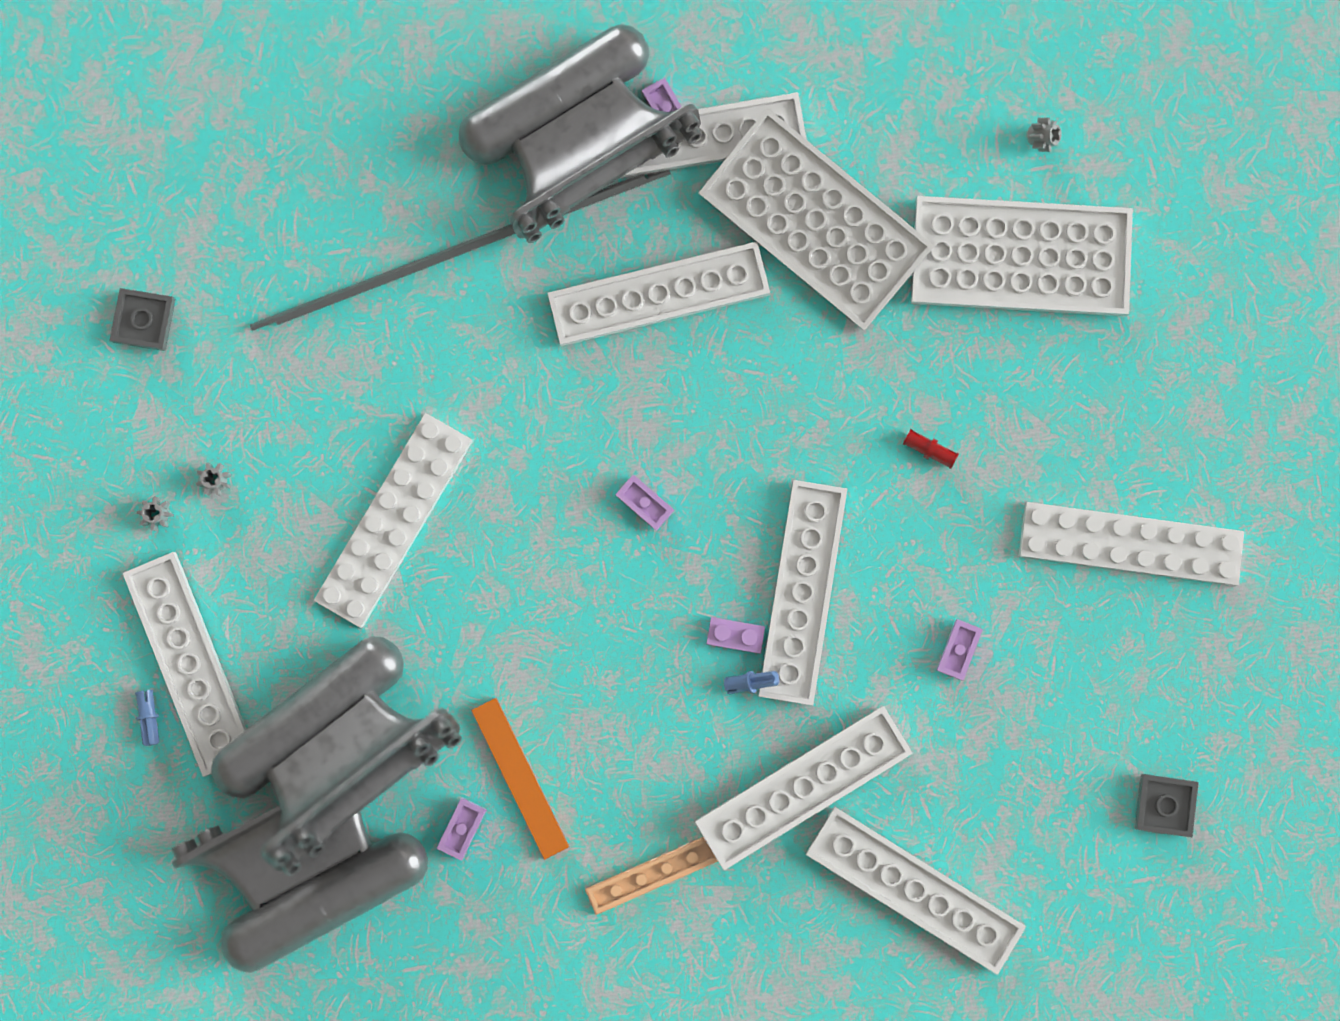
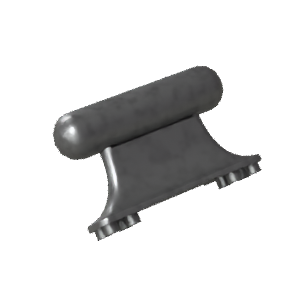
M624 24L610 27L469 114L461 122L459 144L462 151L475 163L484 165L496 163L513 152L518 157L526 178L527 197L523 206L511 215L510 223L517 237L525 238L528 243H533L542 236L541 228L549 225L551 229L558 228L565 221L562 215L569 212L572 207L649 159H654L662 153L666 158H670L679 151L678 143L686 139L689 144H692L702 136L699 130L701 125L700 115L694 104L685 105L671 112L659 111L643 103L624 84L642 72L649 58L647 42L643 35L634 27Z
M371 636L359 642L221 749L213 759L211 772L214 782L226 795L236 798H247L258 792L269 782L273 786L281 808V825L278 833L263 846L261 855L276 871H284L287 876L294 875L300 870L301 864L299 861L305 856L316 857L321 854L325 848L323 842L331 837L334 831L411 770H415L421 764L425 766L433 765L439 758L437 752L445 745L451 749L461 742L462 738L458 734L460 726L448 710L444 708L438 709L424 719H410L397 713L379 697L396 684L403 674L404 667L403 658L398 647L384 637Z
M279 805L227 834L222 833L219 825L205 830L197 835L201 843L199 847L195 840L191 839L171 850L176 857L172 861L174 868L188 865H200L211 868L231 881L246 899L251 911L236 918L226 926L222 935L221 946L224 958L233 968L251 973L265 968L416 885L423 879L427 871L428 858L425 848L415 837L400 832L391 834L371 844L360 811L323 842L325 848L321 854L316 857L305 856L299 861L301 864L300 870L294 875L287 876L284 871H276L261 855L263 846L280 829L282 814Z

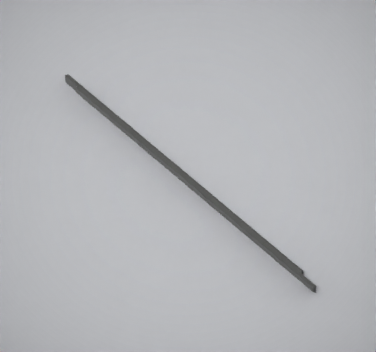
M670 170L647 174L648 179L645 178L644 174L601 189L572 207L566 214L670 175ZM511 224L250 324V328L253 331L274 322L280 325L516 233Z

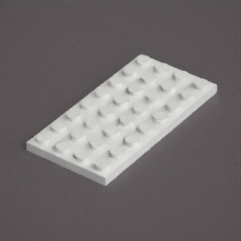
M768 108L699 192L701 196L864 331L935 247L929 240Z
M917 196L915 230L935 245V247L912 273L911 304L1128 316L1133 208Z

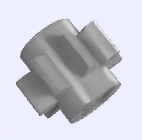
M1038 118L1037 123H1032L1029 127L1027 138L1029 143L1033 145V149H1038L1039 152H1051V146H1057L1061 140V129L1056 124V121H1050V118Z
M206 463L207 469L203 472L197 471L201 475V481H198L196 485L199 487L205 486L204 494L208 496L212 493V490H214L216 495L222 496L221 490L225 487L231 488L227 484V478L232 475L229 472L223 473L224 465L220 463L216 468H213L210 463ZM213 474L219 476V478L215 479V485L209 483L213 479Z
M156 496L153 497L152 502L143 500L142 504L144 506L142 510L137 511V514L142 515L143 518L140 525L147 526L151 523L150 528L153 531L158 530V525L169 527L167 520L169 517L174 516L167 509L170 503L165 501L160 504V498ZM160 511L159 516L151 517L152 512Z

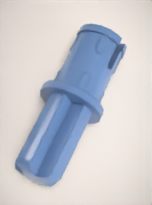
M748 671L744 675L726 677L724 680V687L729 695L747 691L755 693L759 688L779 685L777 671L757 674L753 671Z
M146 690L145 697L144 691L135 692L139 717H136V720L140 721L142 744L144 746H152L159 743L156 719L159 717V714L155 712L153 690Z

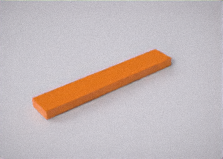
M494 698L472 709L471 711L544 860L569 848L570 846L498 699Z

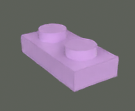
M666 78L642 90V95L651 108L671 112L682 107Z
M634 474L615 494L616 497L655 531L674 512L672 507Z
M711 617L707 645L761 654L765 626Z
M956 619L936 671L963 681L983 629Z
M462 797L436 849L462 861L487 809Z

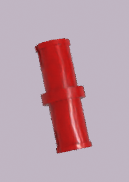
M910 429L903 442V445L924 454V458L927 460L932 458L949 467V469H952L959 453L938 444V440L934 438L930 440L913 431V429Z

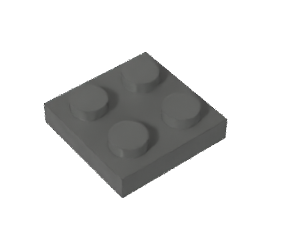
M120 288L109 341L166 351L176 299L172 296Z
M1141 774L1134 829L1193 838L1199 782Z

